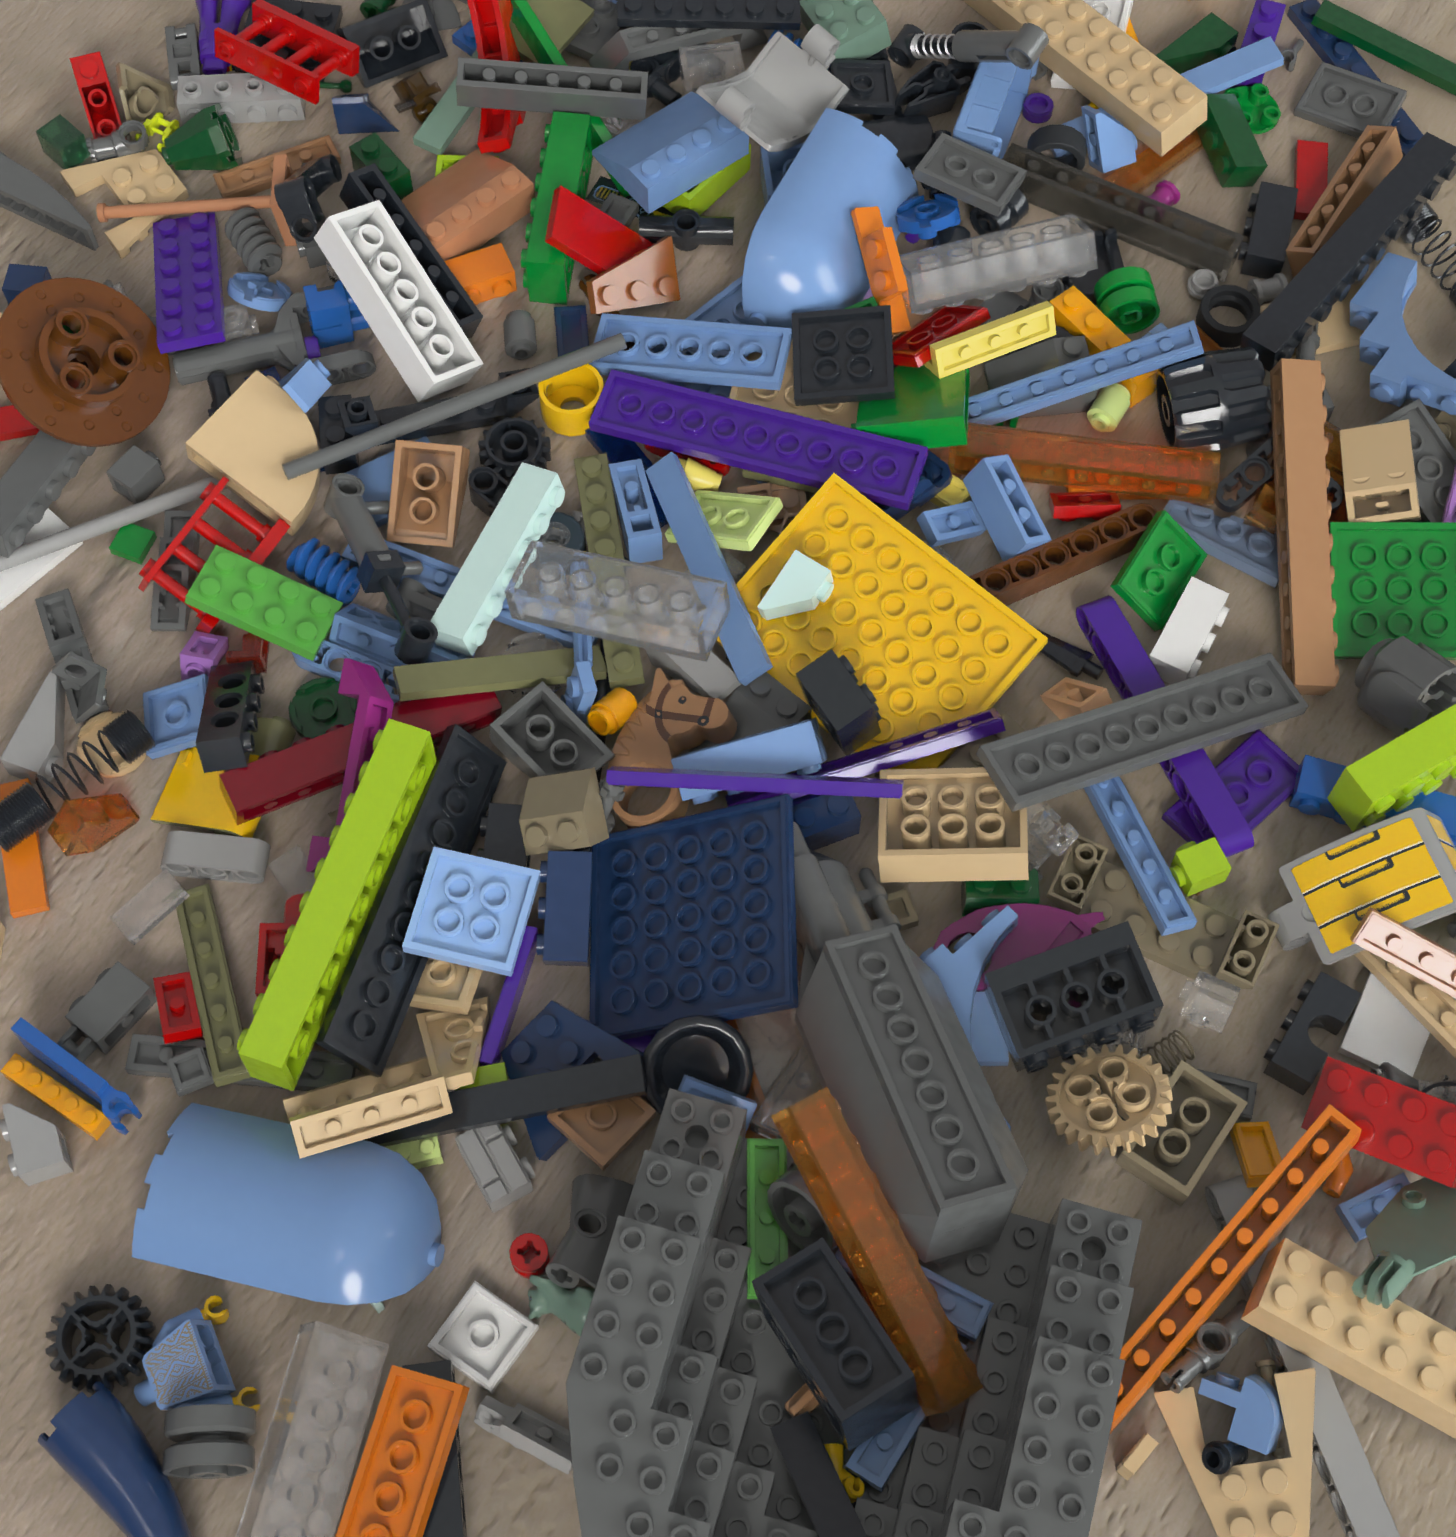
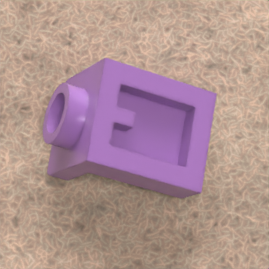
M195 631L180 652L181 680L183 681L202 674H206L209 677L211 666H217L229 649L228 637Z

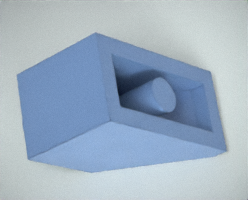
M1089 105L1081 106L1089 165L1102 173H1106L1137 162L1135 150H1137L1138 144L1133 132Z
M305 358L279 381V386L306 413L332 385L326 379L331 374L318 359L312 363L310 359Z

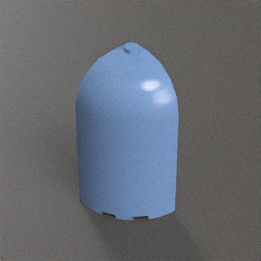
M826 108L761 212L752 231L743 270L742 300L746 325L792 329V313L844 309L863 300L870 288L851 216L853 209L859 207H879L884 227H892L895 241L899 237L901 232L898 230L897 208L903 202L919 196L916 181L913 179L911 169L909 167L905 168L897 157L898 150L882 134L876 136L863 127L864 122L847 113Z
M191 1103L176 1118L167 1131L168 1138L171 1139L163 1155L155 1154L144 1181V1183L151 1186L145 1208H137L132 1241L133 1258L315 1302L339 1305L378 1303L406 1294L424 1281L435 1267L440 1266L445 1252L444 1244L441 1243V1222L437 1199L422 1173L399 1153L376 1143L361 1140L300 1159L290 1124L197 1103Z

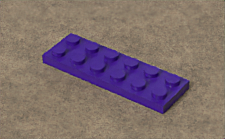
M198 212L191 216L175 219L168 218L153 223L157 345L160 353L164 354L225 342L219 227L216 213Z

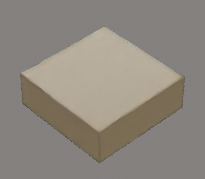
M1148 1433L1144 1434L1116 1467V1472L1128 1481L1159 1443Z

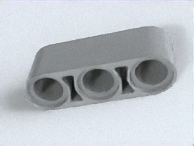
M171 831L167 834L160 869L167 874L178 877L258 884L264 881L271 846L263 840L250 837Z

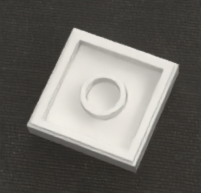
M475 1281L427 1346L442 1359L451 1360L456 1369L492 1394L538 1331L539 1326Z

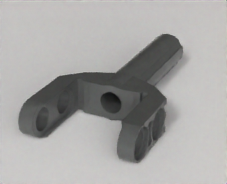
M334 285L317 288V291L334 289ZM304 292L295 293L289 297L279 310L276 325L270 333L173 354L172 360L178 382L183 386L205 381L208 376L214 373H224L227 376L276 364L292 371L305 358H308L300 324L309 322ZM359 349L310 359L312 363L318 359L327 370H333L329 371L331 375L326 378L332 384L331 386L371 376L376 371L373 355L368 351Z

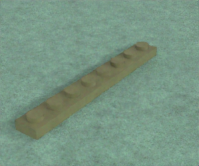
M607 454L575 458L574 464L610 688L644 684L645 679Z

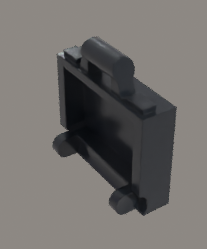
M1110 228L1105 233L1098 230L1056 235V239L1053 240L1055 254L1046 256L1042 261L1045 275H1053L1059 278L1064 284V291L1074 285L1094 305H1097L1094 296L1095 284L1105 274L1124 267L1117 242V230ZM1056 264H1058L1061 275H1058Z

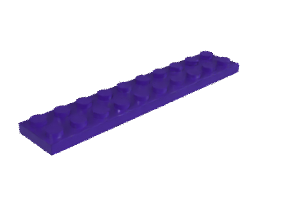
M613 369L609 373L589 421L591 431L816 488H821L830 476L835 473L871 502L907 511L909 510L928 456V447Z

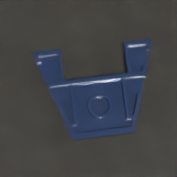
M552 1000L501 1052L510 1080L591 1064L598 1057L606 1061L640 1054L642 1057L644 1055L642 1051L633 1048L620 1038L606 1032L586 1018ZM548 1114L523 1119L535 1154L542 1161H547L568 1140L548 1121Z

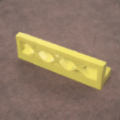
M1045 301L930 344L931 360L924 365L941 379L1056 335L1054 307L1051 303Z

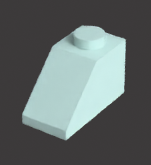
M795 550L757 606L761 617L765 620H771L815 610L819 602L824 603L834 589L831 570Z

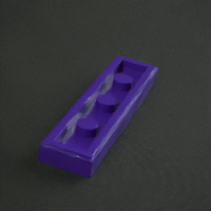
M526 926L512 977L506 976L481 1050L479 1058L480 1067L500 1063L501 1052L505 1048L536 954L538 934L536 927Z

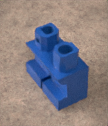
M341 280L334 284V289L319 292L317 291L316 284L303 286L312 335L318 338L320 349L354 341L353 331L370 328L350 294L344 289Z

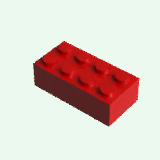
M1328 1056L1301 1128L1308 1130L1330 1104L1362 1129L1359 1140L1353 1146V1149L1456 1189V1105Z

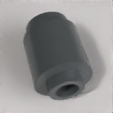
M511 311L503 322L505 352L514 359L525 360L533 356L537 351L535 321L527 311Z

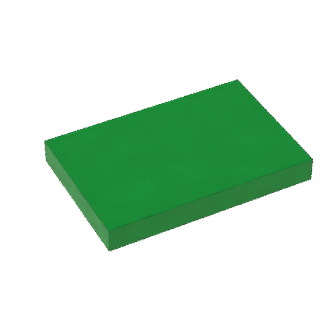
M1165 509L1158 511L1110 587L1154 631L1162 630L1191 577L1196 575L1208 554Z

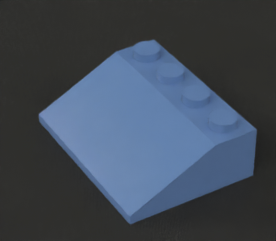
M690 92L593 149L592 155L637 203L650 214L749 154V136L715 110L700 95Z

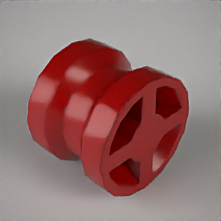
M525 1233L516 1237L511 1244L509 1250L510 1260L518 1275L530 1279L531 1275L540 1276L545 1273L546 1266L550 1261L548 1246L542 1237L534 1233Z

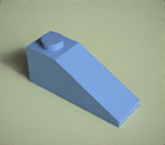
M635 459L608 464L622 536L630 565L662 560V532L642 460Z

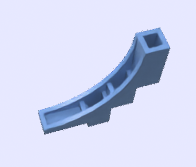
M1387 252L1349 302L1350 326L1365 330L1360 336V361L1375 366L1370 373V397L1398 407L1403 404L1406 398L1413 401L1420 399L1424 405L1456 415V379L1434 366L1416 348L1407 333L1403 320L1407 300L1417 285V261Z
M1008 905L1001 912L995 909L989 913L981 922L983 928L974 936L968 933L962 937L953 948L956 951L952 954L942 943L936 950L930 947L919 956L938 975L971 1048L970 1024L974 996L983 971L998 946L1018 925V915ZM1006 1121V1123H1007V1125H1008V1127H1009V1129H1010V1132H1011V1126H1010L1009 1123Z

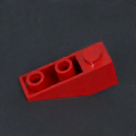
M100 51L69 58L93 138L97 139L111 135L112 131L119 130L122 122Z

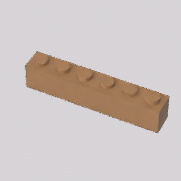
M1367 125L1285 250L1293 278L1400 162L1403 154L1396 127Z

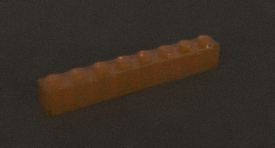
M968 422V444L950 446L948 466L951 473L967 475L982 458L1009 454L1022 482L1214 505L1219 484L1221 453L971 422Z
M828 1087L771 1115L869 1308L913 1372L919 1405L925 1416L948 1412L982 1389L983 1385L977 1376L975 1364L965 1353L958 1339L954 1324L948 1320L938 1301L936 1289L925 1276L918 1262V1255L915 1249L908 1243L899 1225L897 1214L885 1199L876 1174L870 1170L860 1150L858 1139L851 1133L841 1114V1107L838 1101L831 1095Z

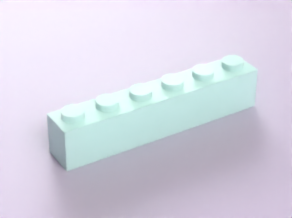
M521 463L430 621L436 626L438 631L435 641L436 645L472 657L477 647L483 644L490 624L502 610L503 601L509 591L516 586L519 573L524 564L532 558L534 547L540 536L547 531L550 518L556 508L560 507L563 503L565 490L558 473Z

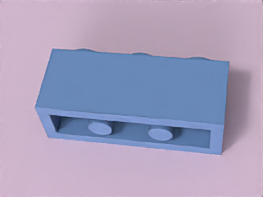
M1009 454L982 458L965 476L963 482L1003 561L1052 540Z

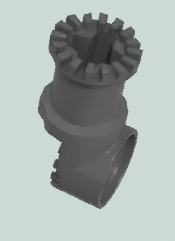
M128 120L119 127V130L112 131L109 136L97 139L87 137L85 140L87 148H89L88 151L91 152V160L95 163L113 157L138 153L141 150L144 151L145 147H148L149 136L146 128L140 121ZM131 131L142 133L138 141L129 142L125 139L126 135Z

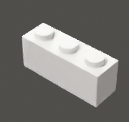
M1191 577L1149 656L1163 681L1174 684L1187 678L1196 677L1203 662L1198 660L1201 651L1208 654L1216 638V634L1211 633L1214 626L1222 627L1230 611V608L1225 607L1229 593Z

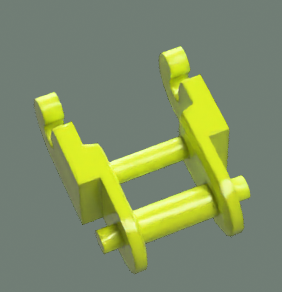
M158 112L151 120L146 119L143 125L148 136H153L154 133L162 135L163 144L158 143L157 150L162 153L161 148L165 147L164 139L180 128V123L176 119L171 122L163 119V114ZM161 125L167 127L164 131L158 129ZM142 133L136 134V141H138L141 138Z

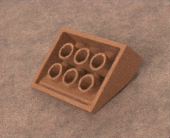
M476 149L407 195L401 201L441 258L446 261L475 251L530 213L531 200L535 198L533 182L513 164L488 153L481 154L480 150Z

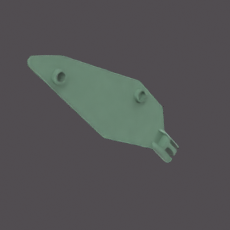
M1426 1177L1400 1189L1365 1229L1374 1259L1353 1283L1352 1291L1357 1297L1363 1299L1367 1296L1368 1302L1375 1305L1382 1303V1307L1388 1309L1414 1276L1456 1258V1189Z

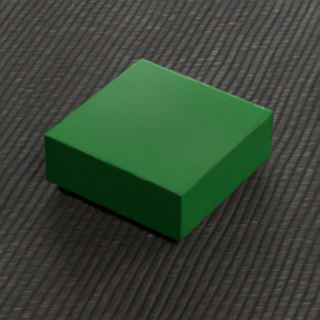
M129 524L119 529L109 546V550L113 555L142 565L157 536L152 530L135 524Z

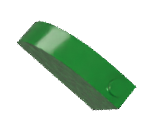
M898 365L894 368L895 399L860 401L856 423H851L852 429L925 446L928 449L967 445L970 392L969 368L939 379L925 365L919 368Z

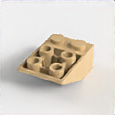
M1409 419L1339 430L1348 522H1412L1421 520Z

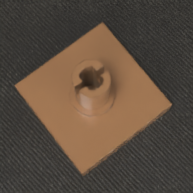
M640 1096L551 1113L547 1115V1119L604 1171L656 1117V1111Z

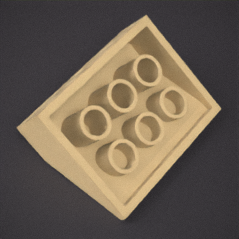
M984 767L880 770V779L904 780L903 795L900 799L879 798L878 863L881 883L1029 880L1027 807L1012 812Z

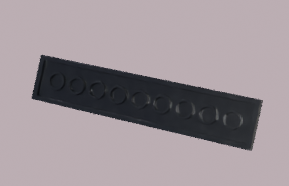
M457 724L447 726L435 754L436 764L396 847L315 1043L366 1075L382 1076L428 961V957L403 952L402 945L433 847L470 855L480 831L482 815L486 816L489 803L492 801L507 763Z

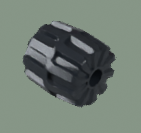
M1241 347L1206 351L1204 354L1158 369L1156 396L1160 421L1166 441L1176 455L1227 449L1264 438L1269 434V422L1272 421V413L1267 405V401L1271 399L1270 390L1264 385L1266 372L1254 348Z

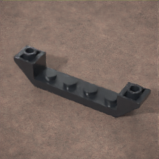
M529 368L498 373V380ZM531 385L380 445L395 443L396 440L407 441L425 436L429 437L490 426L494 421L499 422L504 417L512 418L539 398L537 385ZM370 395L337 401V408L345 432L356 436L454 397L374 411Z

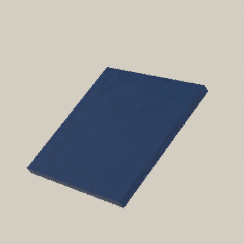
M788 794L609 833L608 839L592 846L593 876L589 1021L621 1040L656 1034L657 1031L675 1019L693 1015H703L728 1021L799 1008L793 799Z

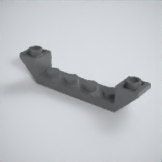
M632 27L618 31L589 59V65L591 68L629 70V62L729 36H733L740 50L767 44L768 38L764 30Z

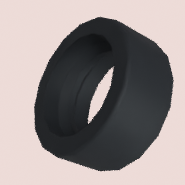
M1058 124L1041 127L1031 134L1027 144L1026 160L1027 167L1033 175L1047 181H1065L1074 178L1083 170L1086 159V139L1081 132L1073 127ZM1048 149H1062L1072 154L1062 158L1045 156L1041 152Z
M1236 285L1217 286L1204 294L1196 315V324L1220 347L1241 346L1242 334L1260 316V305L1256 297L1244 288ZM1219 306L1231 307L1241 312L1247 321L1245 324L1236 327L1226 326L1212 318L1210 310Z

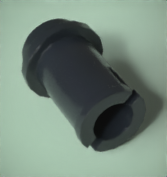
M1229 1440L1226 1442L1212 1441L1206 1444L1203 1449V1465L1214 1474H1224L1232 1466L1241 1465L1246 1462L1249 1455L1248 1448Z

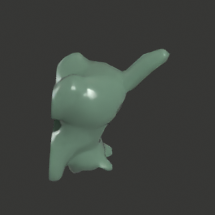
M531 1275L529 1281L535 1286L528 1290L530 1308L528 1318L539 1319L544 1314H554L570 1330L581 1336L595 1288L577 1286L574 1289L563 1288L553 1283L548 1276Z

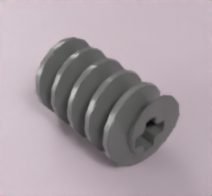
M246 207L231 215L225 224V233L232 246L236 249L238 256L242 258V262L247 267L248 272L264 274L267 277L278 272L282 266V259L280 258L282 249L277 244L275 237L271 235L270 229L265 225V221L260 217L259 212L255 208Z

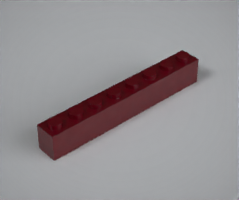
M494 691L398 701L393 706L391 719L430 731L435 748L440 745L447 726L457 724L469 734L488 727L500 717L502 706ZM354 723L346 726L343 724L335 725L329 728L325 734L313 739L305 737L297 740L287 749L279 752L277 750L265 752L259 756L258 760L248 763V767L229 769L219 774L221 792L236 824L240 825L343 784Z

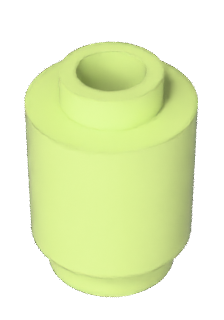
M1115 383L1101 389L1087 412V418L1095 430L1112 432L1117 428L1130 406L1131 394L1126 387Z

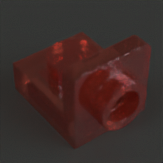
M249 632L248 634H243V651H227L226 661L228 664L253 661L256 673H267L270 642Z

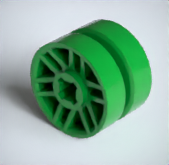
M1134 266L1119 268L1105 274L1095 284L1094 296L1098 309L1125 335L1140 332L1151 326L1158 319L1160 307L1151 275L1147 270Z

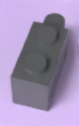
M117 961L112 968L105 969L98 976L95 985L85 996L78 997L71 1004L69 1012L65 1016L71 1027L59 1039L57 1044L81 1062H84L96 1048L107 1055L157 1002L156 995L149 985ZM83 1036L86 1039L79 1046L76 1042Z

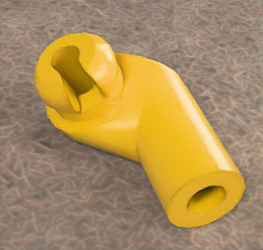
M834 1443L824 1444L851 1503L856 1502L857 1497L861 1498L863 1496L865 1486L859 1477L855 1478L843 1468L844 1446Z

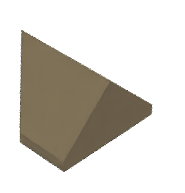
M118 62L116 65L117 79L126 121L136 120L143 124L146 119L151 120L158 112L162 113L165 118L175 109L173 90L170 84ZM129 132L131 141L133 142L135 140L136 134H141V132Z

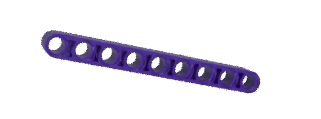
M1108 595L1076 608L1078 624L1122 700L1166 686L1112 596ZM1203 748L1159 763L1204 841L1215 837L1226 858L1254 846V837L1247 821Z

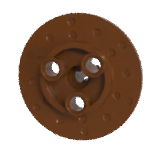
M64 277L45 280L30 286L18 294L10 302L0 318V384L8 399L19 413L44 433L61 441L79 446H111L125 442L140 434L156 419L162 410L170 385L168 354L160 353L157 345V329L149 317L132 300L115 289L81 278ZM62 325L69 327L73 334L65 331ZM114 357L121 359L124 366L117 363Z

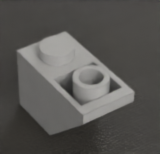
M11 1103L2 1105L4 1119L0 1120V1129L5 1141H10L13 1153L8 1155V1163L14 1177L19 1176L28 1186L73 1172L66 1138L56 1125Z

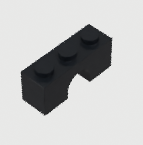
M1322 971L1314 982L1307 979L1297 996V999L1303 1001L1298 1011L1291 1008L1280 1028L1286 1031L1282 1040L1279 1041L1274 1038L1263 1057L1269 1060L1263 1073L1297 1093L1304 1095L1314 1082L1329 1054L1312 1043L1309 1038L1308 1029L1322 1028L1336 1036L1348 1020L1361 993Z

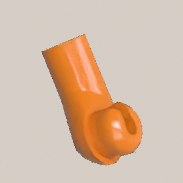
M1349 1152L1331 1172L1322 1188L1327 1195L1333 1198H1340L1353 1174V1165Z

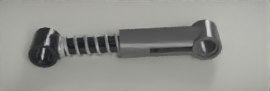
M1024 23L1019 30H961L956 34L951 33L949 35H926L917 26L905 24L887 52L896 64L904 68H911L916 60L952 58L959 62L1013 63L1021 69L1028 70L1033 67L1049 43V38L1043 29L1032 23Z

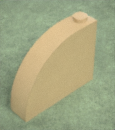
M256 370L185 443L188 459L216 480L220 481L223 476L229 480L226 485L228 489L272 522L276 523L280 518L291 527L287 533L293 536L304 524L315 504L320 483V468L288 480L282 464L319 450L317 438L307 415L279 386L280 383L272 376H264Z

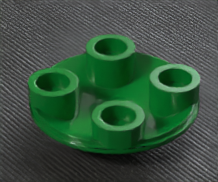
M1256 83L1252 87L1230 88L1224 92V94H1235L1253 134L1266 133L1277 125L1281 112L1276 101L1269 95L1268 87L1264 84Z

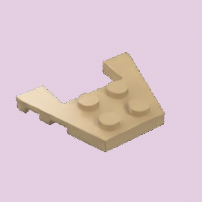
M157 149L60 171L63 181L76 198L102 184L107 185L121 205L185 201L189 198L186 187L170 166L167 165ZM169 215L131 217L130 220L105 232V235L113 249L123 259L130 253L129 248L137 240L142 242L149 235L148 230L153 226V223L162 221Z

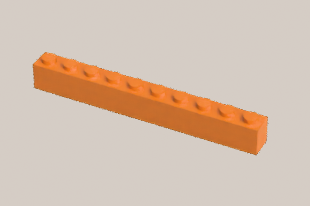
M1329 1104L1122 1347L1120 1359L1125 1360L1110 1434L1358 1142L1362 1129Z

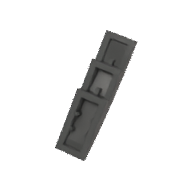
M165 510L163 537H160L159 558L196 510ZM192 530L182 542V545L197 556L199 553L200 534ZM174 555L171 556L161 569L187 589L191 588L196 579V571ZM153 581L151 631H186L191 608Z
M67 588L35 599L55 664L69 652L94 662L69 589ZM69 665L66 667L68 671L75 674L86 672L85 668L79 665ZM59 676L72 716L76 724L81 722L76 718L82 687ZM106 698L101 707L86 720L102 712L110 711Z

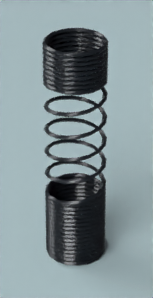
M1426 201L1419 216L1414 221L1411 219L1408 221L1400 237L1404 243H1412L1411 250L1413 254L1422 255L1421 263L1423 266L1431 267V276L1436 279L1441 278V289L1450 290L1449 298L1456 306V282L1452 288H1446L1442 284L1445 277L1456 273V270L1447 274L1456 264V260L1445 270L1442 276H1436L1433 273L1434 266L1446 262L1456 254L1455 250L1447 258L1437 262L1445 252L1456 246V243L1444 249L1434 260L1433 264H1426L1423 260L1424 255L1439 249L1450 239L1451 231H1445L1436 236L1422 253H1418L1414 249L1415 243L1430 237L1442 224V219H1438V214L1434 212ZM1449 233L1442 243L1427 251L1437 239Z
M127 710V712L118 716V719L115 718V721L112 720V723L109 722V725L103 727V731L98 730V740L106 756L91 743L82 742V749L92 769L78 756L67 752V761L78 782L61 766L54 763L51 764V771L63 794L46 778L36 774L37 786L47 804L28 782H25V785L22 784V787L19 786V789H16V791L7 795V798L4 797V800H1L0 845L6 852L18 846L19 843L21 844L22 841L33 835L34 832L36 833L37 830L49 824L52 819L54 820L55 817H58L56 810L41 786L39 778L49 785L69 806H73V802L58 778L54 767L65 774L85 795H89V792L74 768L70 756L82 764L101 784H104V780L92 762L85 744L92 748L116 773H119L120 770L109 754L100 733L108 738L117 752L129 764H132V762H135V759L137 760L146 751L155 747L154 739L132 711Z

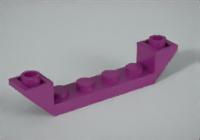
M344 658L338 694L358 699L336 819V825L341 826L346 815L344 814L346 800L350 793L356 792L360 784L358 780L360 769L363 763L370 761L373 755L374 738L378 730H384L388 719H391L394 702L374 666L350 658ZM312 835L306 866L307 872L315 873L319 860L321 858L326 859L331 848L329 845L330 837Z

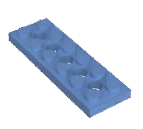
M602 313L594 343L621 333L626 342H633L635 345L629 350H621L588 364L596 368L600 375L609 376L611 369L653 380L780 390L793 338L792 329ZM657 345L666 346L662 352H651V349ZM689 347L698 349L693 355L687 356L682 354ZM720 350L730 351L724 358L714 357V354ZM754 352L762 354L759 359L754 361L745 359Z

